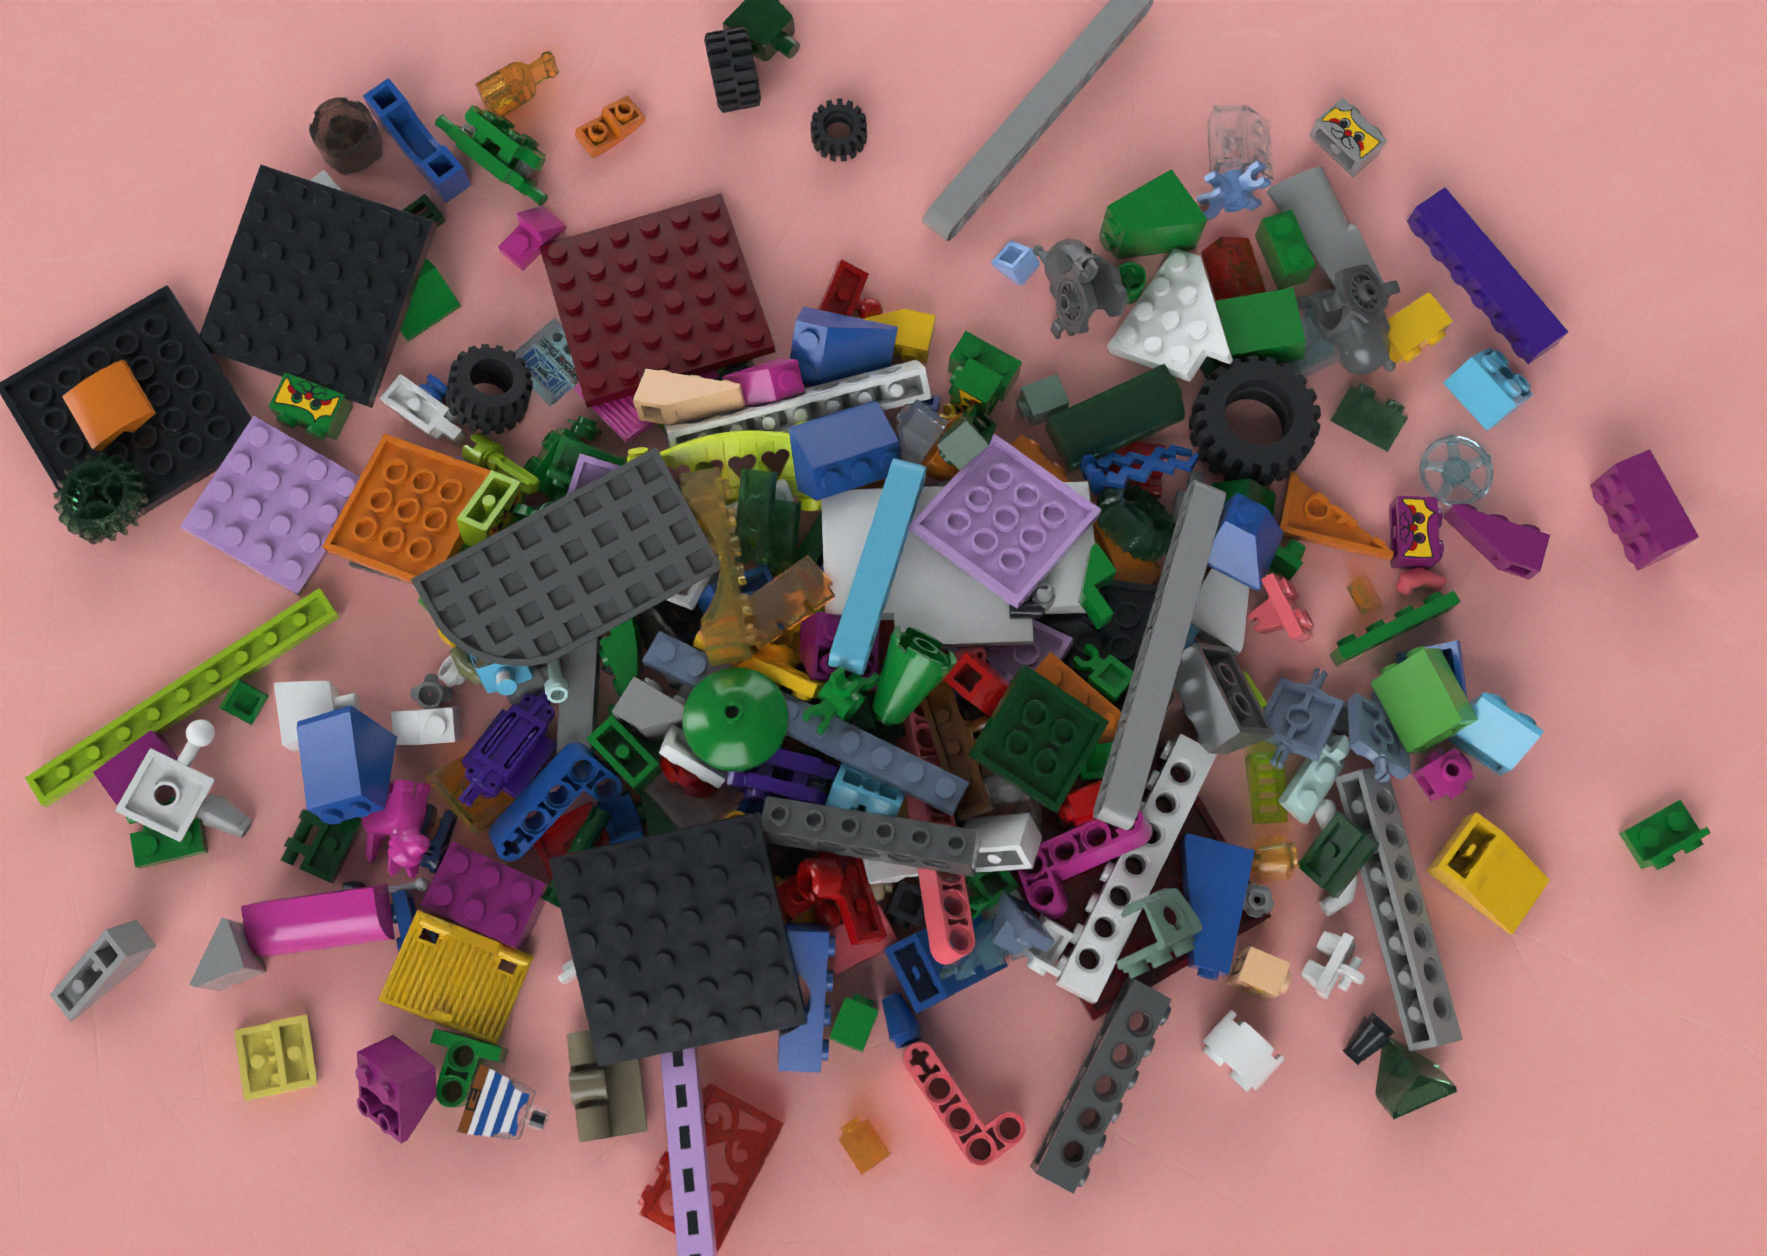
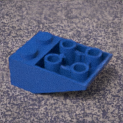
M981 914L972 919L975 935L974 949L953 964L943 965L934 959L930 951L927 927L884 949V954L915 1015L1008 967L1000 949L992 942V934ZM950 940L951 945L955 948V945Z

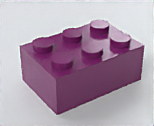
M1650 449L1614 464L1590 485L1593 489L1594 500L1604 509L1608 517L1610 529L1618 535L1624 546L1626 558L1634 564L1637 571L1674 555L1699 538Z
M452 841L420 906L523 951L546 903L541 896L549 885Z

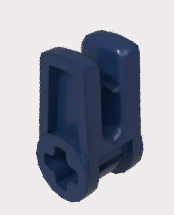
M427 803L425 821L420 830L421 835L428 838L432 828L435 827L434 822L438 813L437 808L432 804ZM449 809L444 811L442 818L439 819L440 824L435 837L430 840V847L425 852L421 863H419V866L428 868L430 873L436 874L448 850L458 819L456 811Z

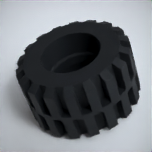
M738 26L706 33L704 42L720 111L726 113L760 106L761 94L748 31L744 26Z
M482 344L480 349L474 345L468 348V353L462 351L458 354L457 360L453 361L449 372L446 404L450 405L449 412L452 416L458 415L457 422L463 426L466 423L469 425L468 430L475 432L476 429L483 430L482 434L489 435L490 431L494 430L496 434L504 433L505 427L508 430H512L516 427V422L520 423L527 412L533 380H531L532 373L530 368H525L526 362L522 357L517 359L515 358L516 353L514 351H503V346L496 345V348H490L489 344ZM481 383L493 384L499 387L504 394L487 395L478 391L474 385Z

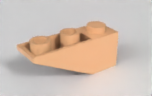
M645 369L633 399L639 420L665 425H675L745 407L741 385L729 380L707 379L698 375L676 374L666 370Z

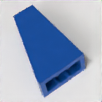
M1186 833L1181 837L1179 843L1183 897L1195 912L1203 927L1199 933L1194 935L1196 940L1193 943L1196 948L1187 952L1188 967L1198 970L1197 976L1217 981L1219 976H1225L1230 973L1255 850Z

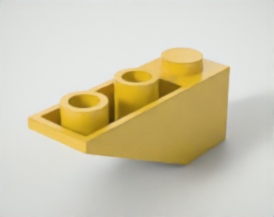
M904 308L864 318V320L898 327L893 356L901 357L905 362L917 360L927 363L935 329L936 315Z

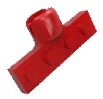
M822 852L821 857L806 858L805 861L798 865L795 880L799 893L810 901L825 899L836 901L851 946L880 942L887 937L871 885L868 883L862 858Z

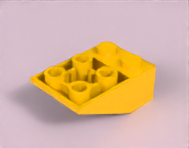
M1477 812L1461 820L1426 870L1428 874L1510 935H1513L1550 882V879L1502 830Z

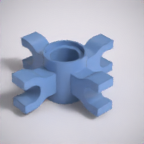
M1257 160L1248 167L1244 174L1242 170L1236 169L1223 174L1212 171L1204 176L1205 182L1210 183L1214 188L1213 191L1196 197L1197 202L1206 205L1210 202L1209 209L1203 212L1209 221L1214 219L1223 208L1225 212H1236L1244 208L1253 211L1262 205L1261 199L1255 198L1252 192L1271 185L1269 178L1261 177L1257 180L1258 173L1266 169L1265 163Z

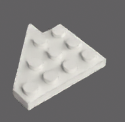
M1176 248L1173 249L1107 345L1110 354L1189 382L1207 356L1231 364L1233 359L1201 256Z

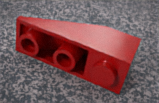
M965 652L954 668L943 679L989 717H991L1010 685L1006 679L980 657L970 652Z

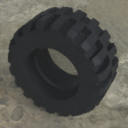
M1247 356L1244 363H1241L1240 359L1236 358L1231 364L1227 363L1225 368L1222 366L1217 368L1212 373L1210 379H1206L1191 409L1189 429L1193 430L1190 435L1192 446H1199L1197 451L1199 460L1201 462L1207 460L1210 463L1208 470L1212 474L1222 473L1225 475L1224 481L1251 478L1256 482L1259 481V484L1263 486H1269L1274 479L1280 482L1287 478L1304 461L1319 434L1321 425L1317 421L1321 417L1319 405H1313L1317 399L1314 389L1310 388L1307 390L1305 387L1308 380L1302 374L1294 375L1291 372L1293 367L1287 363H1284L1282 367L1275 364L1276 359L1266 357L1264 361H1258L1257 356ZM1245 399L1256 400L1266 404L1276 413L1281 422L1282 437L1279 441L1268 445H1255L1243 441L1233 433L1227 423L1225 416L1227 406L1235 401Z

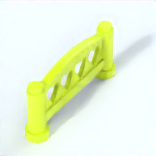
M807 421L798 422V423H796L795 425H798V424H801V423H804V422H807ZM760 430L723 432L692 439L659 452L667 467L676 469L680 465H686L690 468V473L681 493L693 514L723 509L781 479L787 482L792 496L798 497L801 510H822L821 500L817 501L797 490L789 433ZM637 447L629 450L627 463L648 452V448ZM780 449H786L789 452V457L779 477H777L761 460V457L767 451L776 453ZM752 454L756 457V462L747 481L744 482L728 465V462L732 457L737 456L742 459L745 455ZM717 459L723 462V468L714 486L711 487L696 472L695 466L699 462L709 464Z

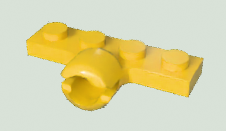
M697 633L693 643L694 647L703 650L704 653L720 661L724 659L733 663L732 667L748 668L764 674L778 688H781L782 685L792 689L791 694L805 701L818 698V693L826 684V682L810 680L808 674L794 669L798 665L796 656L792 649L784 644H766L757 650H751L744 646L737 647L714 633Z

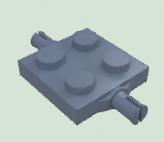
M1319 668L1314 669L1308 684L1296 683L1280 677L1268 701V705L1263 711L1275 734L1270 739L1264 740L1277 747L1270 760V764L1273 767H1276L1278 762L1277 768L1283 769L1290 753L1299 754L1316 762L1319 761L1344 707L1343 700L1330 696L1321 689L1328 676L1324 670L1320 674Z
M1375 691L1370 695L1371 701L1359 693H1355L1347 700L1349 748L1357 755L1364 756L1373 762L1375 766V779H1378L1379 782L1388 781L1390 774L1399 780L1404 779L1411 774L1410 753L1407 754Z

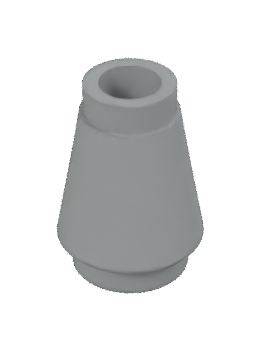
M213 793L206 798L197 813V817L203 820V825L237 835L240 838L246 835L253 823V820L248 818L223 795L218 797Z

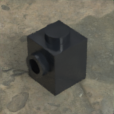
M902 880L896 882L884 910L891 914L889 921L909 929L911 923L920 926L925 915L921 888Z

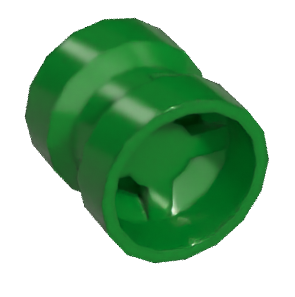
M1127 262L1118 267L1122 285L1126 287L1128 301L1126 305L1138 301L1147 279L1143 267L1137 263Z

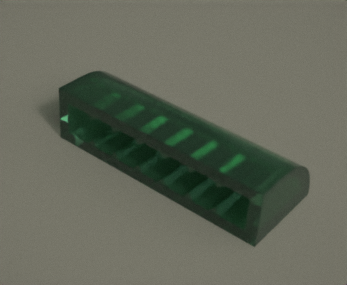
M1162 364L1049 416L1045 430L1067 472L1070 473L1080 468L1083 456L1092 454L1098 460L1111 452H1116L1184 420L1185 409L1174 379L1166 365Z

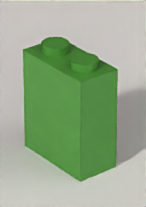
M1420 646L1409 651L1406 654L1407 659L1399 664L1393 663L1379 671L1380 676L1370 682L1407 754L1424 753L1478 721L1441 649Z

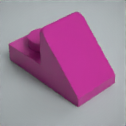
M544 206L518 212L516 216L520 225L498 246L500 252L522 271L541 254L539 246L553 242L567 228L561 220Z

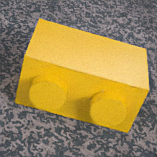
M1430 291L1387 319L1391 327L1388 335L1390 342L1389 356L1394 361L1395 366L1403 360L1406 364L1410 363L1423 352L1421 348L1427 344L1434 347L1448 336L1445 331L1452 324L1453 320Z

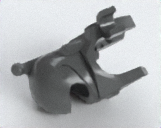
M1067 238L1052 246L1049 251L1044 250L1041 245L1033 247V253L1039 256L1044 264L1045 275L1050 281V292L1056 300V314L1059 318L1053 322L1050 329L1056 339L1061 337V333L1064 330L1067 331L1069 336H1074L1075 333L1088 332L1089 318L1096 309L1105 310L1109 317L1122 316L1128 300L1127 291L1122 285L1118 268L1096 253L1092 254V250L1076 239Z
M1367 264L1344 268L1335 273V291L1330 289L1316 292L1311 300L1315 311L1313 317L1314 326L1325 341L1336 344L1340 348V364L1347 371L1356 375L1372 373L1381 366H1384V369L1388 372L1393 371L1396 367L1394 361L1389 356L1390 342L1388 335L1391 327L1384 309L1389 303L1387 300L1389 299L1388 296L1398 294L1401 290L1397 280L1381 284L1377 275Z

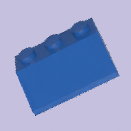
M871 401L788 427L797 490L817 501L887 478L893 458L901 460L899 440L877 401Z

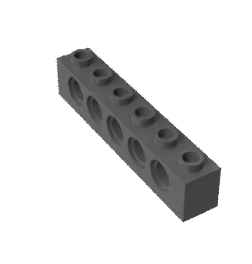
M769 796L766 797L761 818L767 843L952 874L975 876L981 844L978 830Z
M1126 976L1030 1165V1168L1036 1174L1073 1194L1078 1186L1082 1187L1085 1184L1090 1173L1088 1165L1093 1155H1098L1106 1142V1135L1104 1133L1110 1121L1115 1122L1121 1113L1123 1103L1120 1101L1126 1089L1131 1090L1138 1079L1139 1071L1136 1069L1143 1057L1147 1058L1155 1044L1153 1036L1158 1026H1163L1170 1015L1171 1007H1169V1004L1172 1000L1171 998L1136 979ZM1135 1012H1141L1143 1015L1142 1025L1136 1030H1131L1129 1026L1131 1015ZM1119 1044H1125L1127 1047L1126 1057L1122 1061L1115 1062L1113 1059L1114 1048ZM1109 1076L1111 1079L1110 1089L1105 1093H1098L1096 1089L1098 1080L1101 1077ZM1089 1108L1094 1109L1095 1118L1093 1122L1089 1125H1081V1113ZM1071 1141H1077L1079 1144L1077 1154L1070 1158L1064 1157L1063 1150L1065 1145Z

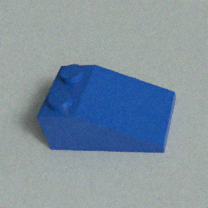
M803 306L795 321L790 359L798 360L803 384L810 386L890 367L898 327Z

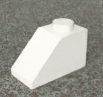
M460 706L391 712L393 734L397 736L396 745H423L463 740Z

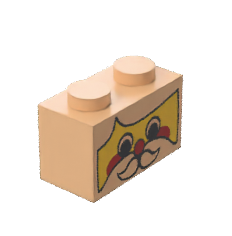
M1250 946L1237 951L1225 984L1262 1000L1279 997L1280 992L1284 994L1290 985L1292 974L1288 973L1291 963Z

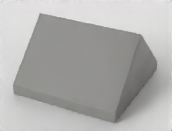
M221 918L189 985L196 988L221 991L266 972L262 958L254 954L248 945L243 923Z

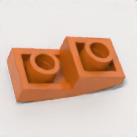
M626 95L603 107L601 116L576 128L575 137L594 159L633 133L645 122L646 117L630 97Z

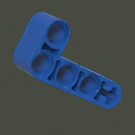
M580 742L566 745L490 827L488 835L497 855L504 861L518 860L583 791L601 803H610L615 801L622 793V782L612 767L586 745ZM585 759L580 766L573 767L577 761ZM608 778V780H607L606 783H604L603 785L597 786L600 781H602L603 779ZM561 785L558 790L550 792L554 786ZM537 811L532 817L526 818L530 812Z

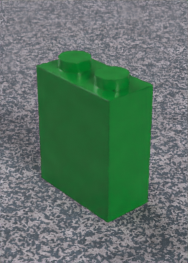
M1293 287L1216 301L1217 310L1233 360L1238 358L1241 363H1244L1247 356H1257L1258 361H1264L1266 357L1276 359L1275 364L1304 359L1306 341Z

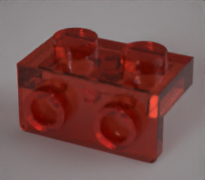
M1220 237L1202 251V258L1216 301L1266 292L1249 238Z

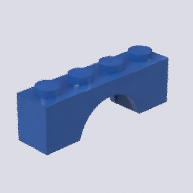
M389 78L363 95L374 118L445 203L471 186L464 167L445 145L439 144L430 134L407 99Z
M786 922L797 973L805 980L809 988V998L805 1006L808 1022L804 1025L779 1030L778 1071L821 1073V1060L828 1061L829 1039H823L824 1026H830L831 1005L825 1004L826 991L832 992L833 970H827L828 957H834L835 935H829L828 925Z

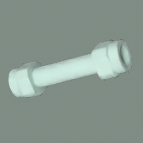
M562 657L547 663L549 680L545 682L544 688L548 700L553 703L564 702L569 693L568 681L562 678L560 663Z

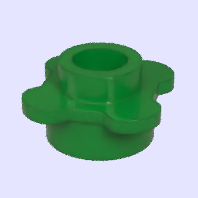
M578 416L577 421L568 420V422L572 423L570 431L576 436L594 442L597 433H603V431L596 428L597 422Z

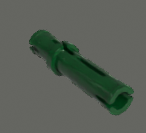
M593 805L567 853L594 848L612 815ZM552 879L541 898L560 908L554 879Z

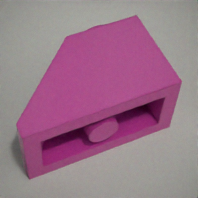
M778 358L722 376L723 380H729L741 385L745 407L774 402L805 392L797 359Z

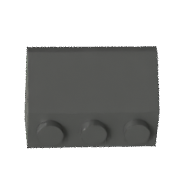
M1195 642L1183 650L1173 688L1178 692L1183 702L1184 713L1193 722L1198 732L1197 738L1200 745L1208 753L1229 754L1270 739L1275 735L1230 647Z

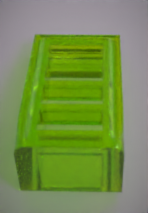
M1275 752L1251 753L1245 757L1253 825L1288 822L1287 810L1278 803L1279 798L1286 789L1285 767L1278 769L1277 762L1276 767L1272 766V770H1258V765L1270 764V760ZM1274 778V784L1259 785L1258 779ZM1275 792L1276 798L1260 799L1259 793ZM1277 805L1278 812L1260 813V806Z

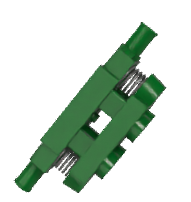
M474 105L464 114L466 123L463 127L458 124L455 125L444 115H440L436 119L435 126L447 133L446 135L456 143L455 146L501 182L511 185L524 196L531 198L539 206L545 204L548 195L536 187L538 183L530 177L534 173L533 170L541 171L546 161V155L537 149L539 143L525 133L521 135L513 130L515 125L501 115L497 117L492 112L486 109L483 111ZM498 146L501 147L500 151L496 150Z

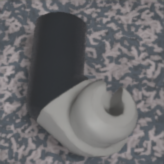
M1048 583L1039 584L1036 587V592L1028 602H1023L1018 609L1009 604V619H1039L1043 617L1055 601L1056 596L1053 586Z

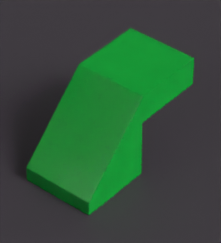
M1098 543L1091 546L1087 556L1079 604L1099 630L1110 622L1114 612L1098 590L1113 580L1117 570Z

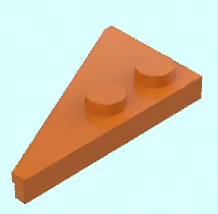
M1290 473L1279 520V526L1284 532L1283 536L1390 561L1393 558L1394 551L1390 550L1384 541L1377 536L1373 538L1357 525L1359 522L1339 506L1331 504L1328 498L1321 492H1314L1299 480L1301 477L1298 474Z

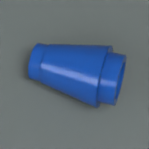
M895 993L882 999L890 1042H894L896 1048L899 1049L921 1040L920 1030L922 1026L906 1001L902 998L901 993Z

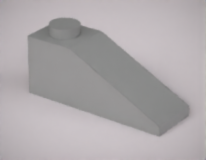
M137 920L106 929L49 995L69 1021L75 1020L137 969L157 945Z

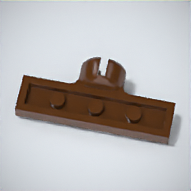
M942 680L921 702L942 769L969 782V786L956 810L958 819L964 821L994 810L981 770V764L968 756L989 717L982 716L972 721L965 720L955 689Z

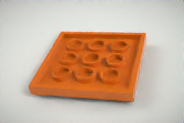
M384 433L322 548L328 553L413 584L412 578L458 554L464 542L456 519L491 470Z

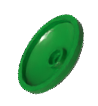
M726 668L708 675L692 690L684 706L683 730L693 752L709 766L728 772L746 771L762 765L779 750L788 730V708L778 686L764 674L748 668ZM737 708L739 714L735 718H728L727 712L729 709Z

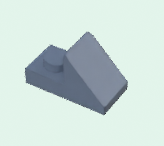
M1003 891L999 898L992 942L1016 955L1024 947L1031 949L1033 946L1047 952L1055 941L1031 905Z

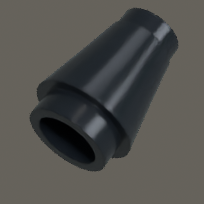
M1372 1012L1368 1018L1363 1017L1346 1044L1347 1046L1342 1051L1359 1065L1391 1042L1389 1037L1394 1031Z

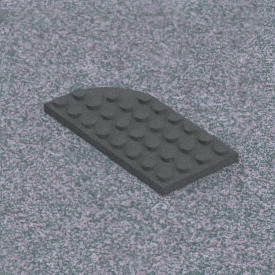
M654 448L412 578L411 581L436 626L443 635L463 651L479 659L500 665L533 666L554 661L723 568L658 449Z

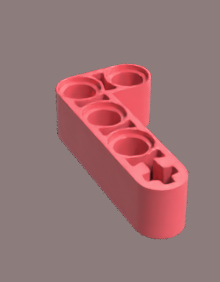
M915 1042L906 1048L903 1054V1064L970 1163L977 1166L990 1164L1024 1138L1026 1124L1017 1113L1002 1112L983 1124L928 1044ZM913 1049H916L919 1053L925 1050L928 1057L924 1061L928 1068L931 1069L935 1064L939 1069V1072L929 1075L923 1083L918 1076L925 1072L919 1065L913 1067L909 1062L913 1058L911 1053ZM935 1078L944 1079L949 1086L948 1094L942 1099L934 1098L929 1092L930 1082ZM962 1108L968 1113L969 1122L965 1128L955 1129L950 1124L949 1116L954 1109ZM1007 1117L1013 1118L1018 1124L1017 1134L1010 1139L1004 1138L999 1131L1001 1121ZM978 1138L985 1139L989 1145V1153L983 1159H975L970 1153L971 1143Z

